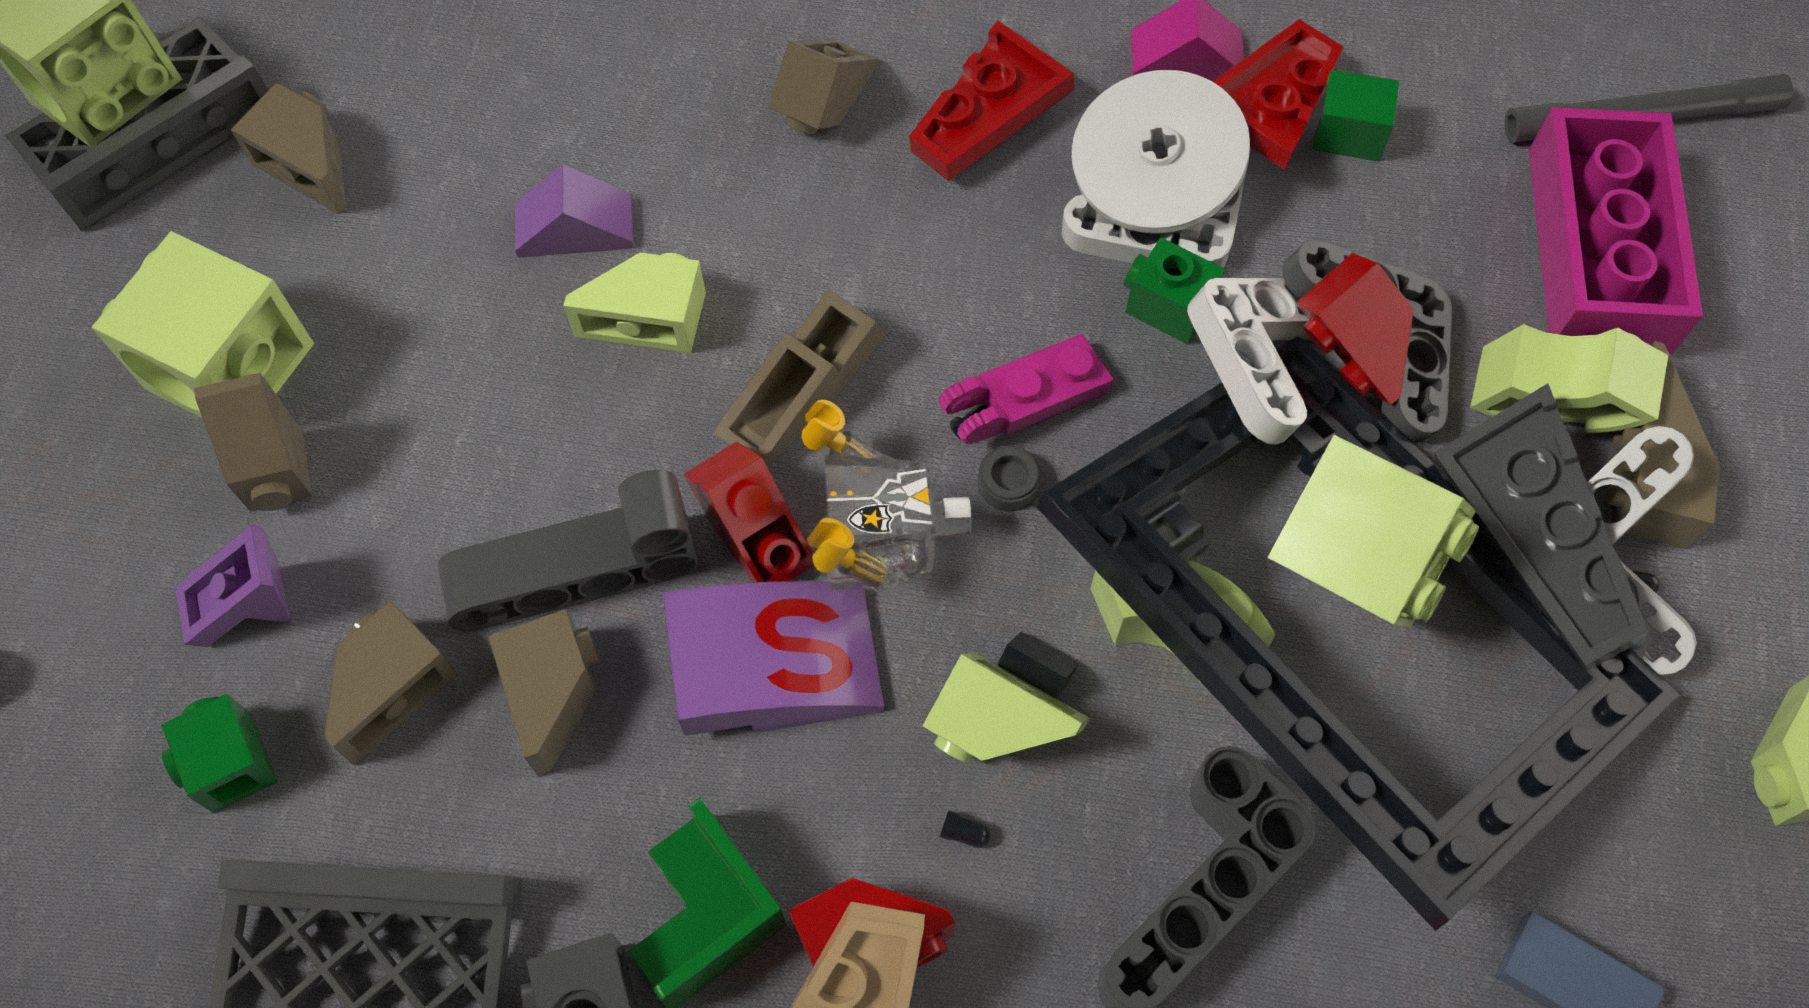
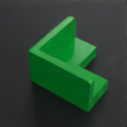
M700 797L688 805L693 819L648 851L686 908L628 950L653 986V990L660 1001L667 1008L681 1007L787 926L779 905Z

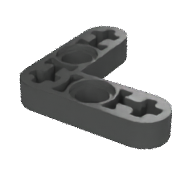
M1313 239L1306 241L1285 260L1282 268L1283 279L1288 289L1301 299L1351 253H1355L1377 262L1412 306L1414 311L1408 347L1419 351L1427 363V372L1417 370L1407 357L1401 397L1392 405L1382 400L1381 413L1413 444L1420 443L1438 432L1445 425L1448 415L1452 307L1447 292L1439 283L1408 270L1325 240Z

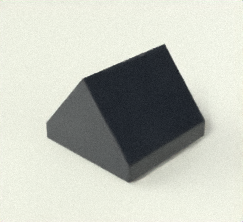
M1020 632L1006 645L998 666L1058 700L1075 672L1078 663Z

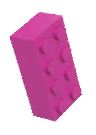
M1552 107L1528 150L1548 333L1583 336L1597 335L1620 328L1627 333L1639 337L1649 345L1654 341L1664 343L1668 353L1672 355L1703 318L1672 113Z

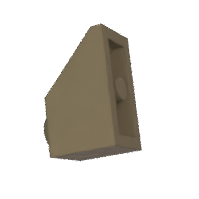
M834 39L788 41L768 108L785 115L784 123L801 132L817 134L818 129L839 126L875 72L880 58Z
M276 82L237 122L231 131L251 165L339 215L346 207L339 141L328 121L329 111L312 94L303 91L299 95Z
M261 373L194 388L195 400L226 484L249 511L279 510L287 507L292 501L312 496L303 431Z
M391 600L380 610L372 611L362 616L352 626L349 636L337 645L324 738L353 766L457 676V673L441 652Z
M566 609L488 636L524 758L538 777L551 773L596 691L590 668L601 664L589 628L585 627L577 630Z

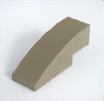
M828 289L794 336L787 332L783 334L713 430V433L729 445L736 441L760 455L767 466L802 434V430L808 424L805 420V414L818 400L825 399L832 402L860 370L887 334L875 320Z

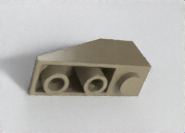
M1654 341L1651 346L1668 355L1659 418L1641 426L1626 427L1623 430L1614 431L1612 447L1614 450L1621 451L1636 435L1644 430L1658 426L1668 427L1679 431L1687 437L1693 447L1694 461L1686 477L1625 534L1687 549L1715 522L1720 466L1665 344ZM1671 439L1663 445L1650 440L1643 447L1649 456L1644 465L1636 472H1632L1627 462H1624L1616 470V473L1633 481L1642 492L1644 498L1647 499L1656 488L1643 481L1659 468H1663L1670 473L1675 471L1679 463L1675 461L1673 454L1679 446ZM1607 485L1605 501L1606 504L1613 506L1611 523L1619 522L1630 511V496L1618 485Z

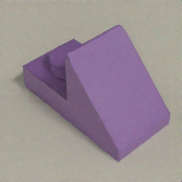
M250 525L175 586L184 645L209 647L245 618L285 623L291 621L281 567L262 527Z

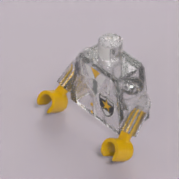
M825 399L818 400L805 414V420L808 424L802 430L804 445L814 451H821L827 446L830 447L829 455H825L826 518L820 520L807 538V542L811 547L818 548L812 556L813 563L820 572L830 573L831 590L866 585L879 592H888L915 576L928 574L934 569L936 537L971 534L969 497L932 498L929 468L922 462L895 459L875 451L850 431L841 433L840 431L845 425V417L840 408L831 401Z

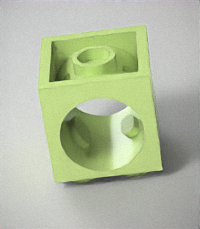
M0 0V64L33 106L91 148L182 80L132 0Z
M172 231L169 232L154 251L146 256L141 268L117 297L105 306L101 316L91 327L145 390L201 418L202 416L195 400L194 388L261 373L275 394H277L314 345L313 340L273 279Z
M1333 435L1267 558L1393 625L1411 628L1416 619L1427 622L1438 606L1446 586L1437 582L1449 558L1460 562L1469 550L1479 529V526L1471 520L1476 510L1464 498Z

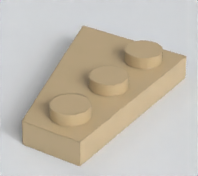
M850 902L790 1008H909L923 936L925 914Z

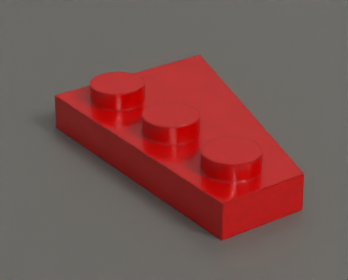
M1300 19L1213 81V83L1225 90L1241 109L1248 126L1250 147L1284 170H1286L1327 86L1329 74L1332 70H1335L1344 46Z
M999 20L989 30V41L979 54L973 52L963 64L964 74L955 86L941 93L909 135L911 152L947 181L952 180L1075 90L1073 72Z

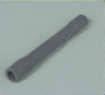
M1786 74L1740 79L1723 85L1572 104L1557 102L1510 108L1506 112L1504 127L1507 139L1511 143L1534 140L1552 107L1672 113L1673 120L1729 112L1744 114L1787 108L1790 105L1794 90L1790 77Z

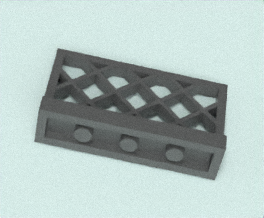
M202 18L197 19L159 42L179 74L193 73L189 84H176L140 111V114H136L92 148L88 145L72 146L76 136L45 113L38 115L5 135L81 231L234 136L231 129L268 92L254 65L244 55L239 57ZM203 41L206 42L200 56H183L186 51ZM50 134H57L50 147H30Z
M222 859L217 889H227L209 1008H232L234 991L252 975L257 978L276 1003L272 1008H297L295 1003L323 979L327 981L347 1008L367 1007L394 982L415 1008H441L465 986L482 1008H502L513 907H519L522 879L497 875ZM248 905L270 907L287 929L258 955L243 937ZM288 908L310 910L297 921ZM328 910L340 911L357 934L327 959L305 930ZM357 912L381 914L367 925ZM398 914L410 915L427 939L397 964L375 934ZM427 916L451 918L437 930ZM468 918L492 920L489 951L468 969L446 942L445 938ZM295 940L317 969L287 994L265 964ZM365 943L387 974L362 996L357 998L335 968ZM435 947L458 978L428 1004L405 973ZM241 957L246 965L238 971L239 958ZM487 967L485 986L483 988L475 977Z

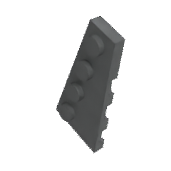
M1548 383L1434 452L1439 466L1462 498L1476 510L1474 515L1586 672L1648 637V628L1618 554L1612 546L1602 521L1601 512L1593 492L1589 489L1578 461V455L1569 433L1566 432Z

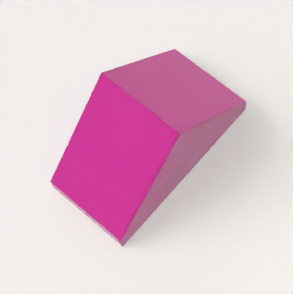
M1180 0L1132 29V76L1156 70H1178L1214 81L1244 59L1242 30L1206 0Z

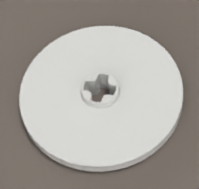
M1178 70L1144 72L1130 76L1109 87L1091 103L1081 117L1072 143L1074 175L1082 195L1090 206L1102 217L1120 227L1145 233L1179 231L1199 224L1213 216L1230 201L1240 187L1247 171L1250 155L1248 126L1241 109L1234 99L1212 81L1196 74ZM1163 142L1164 147L1168 150V157L1156 159L1152 145Z

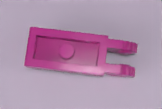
M1079 334L979 374V377L971 376L963 379L960 383L956 382V384L950 385L948 389H945L940 394L938 403L947 415L958 413L961 410L969 409L983 402L988 408L980 413L969 416L957 429V433L963 443L972 445L980 440H986L1003 432L1005 436L1100 397L1110 390L1114 379L1085 336Z

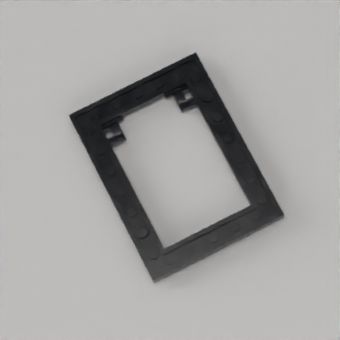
M1299 336L1276 349L1305 403L1307 417L1283 443L1274 445L1280 448L1289 441L1295 443L1301 451L1302 458L1297 468L1306 476H1312L1333 435H1336L1462 497L1440 468L1363 398L1357 390ZM1223 383L1208 390L1044 491L1036 508L1435 931L1456 915L1680 695L1632 649H1626L1586 672L1477 517L1473 515L1471 520L1479 526V529L1469 550L1460 562L1449 558L1447 565L1562 674L1578 692L1440 819L1436 820L1188 564L1202 554L1210 542L1204 537V528L1201 523L1179 502L1181 496L1177 492L1255 442L1260 448L1269 444L1257 439L1248 431ZM1166 525L1173 531L1176 539L1168 543L1156 530Z

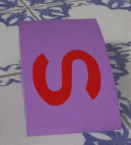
M759 582L663 592L677 717L684 736L752 725L753 732L756 733L884 711L864 587L862 585L829 582Z

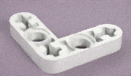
M1245 176L1240 187L1230 199L1229 204L1213 216L1186 229L1160 233L1161 237L1172 242L1173 234L1180 235L1178 246L1224 268L1233 243ZM1083 195L1075 196L1067 203L1064 209L1062 237L1072 250L1083 254L1133 263L1139 254L1148 257L1157 244L1143 245L1132 238L1131 230L1120 227L1119 237L1112 236L1114 223L1096 212ZM1084 218L1096 220L1093 230L1081 228ZM1199 240L1210 243L1209 253L1197 251Z
M1283 278L1210 279L1188 304L1187 312L1190 321L1248 431L1257 439L1266 443L1276 445L1283 443L1305 421L1307 409L1272 341L1292 340L1296 336H1299L1302 340H1311L1302 327L1309 319L1296 305L1300 298L1288 289ZM1260 304L1267 308L1272 313V315L1269 314L1266 310H1264L1260 306ZM1237 352L1243 354L1247 359H1249L1254 365V367L1248 365L1244 360H1242Z
M1668 427L1648 428L1636 435L1587 482L1593 494L1600 487L1612 484L1623 488L1630 496V511L1624 519L1615 523L1603 521L1612 545L1684 479L1691 470L1694 452L1692 444L1684 434ZM1671 439L1679 446L1673 454V458L1679 463V466L1672 473L1663 468L1652 472L1643 482L1654 486L1656 490L1645 499L1637 485L1628 478L1617 474L1616 470L1624 462H1627L1631 471L1636 472L1649 458L1647 452L1643 449L1647 442L1652 440L1657 444L1663 445ZM1621 562L1639 609L1641 610L1644 603L1648 602L1657 610V613L1648 616L1645 620L1660 633L1666 632L1672 627L1681 635L1675 644L1681 655L1674 660L1666 654H1662L1656 659L1649 656L1646 652V649L1651 644L1649 637L1646 638L1643 646L1632 650L1660 675L1678 672L1687 666L1695 654L1697 641L1694 630L1684 618Z

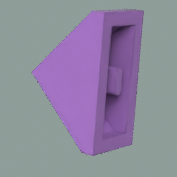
M565 164L557 167L515 203V252L518 258L634 248L633 200L631 193Z

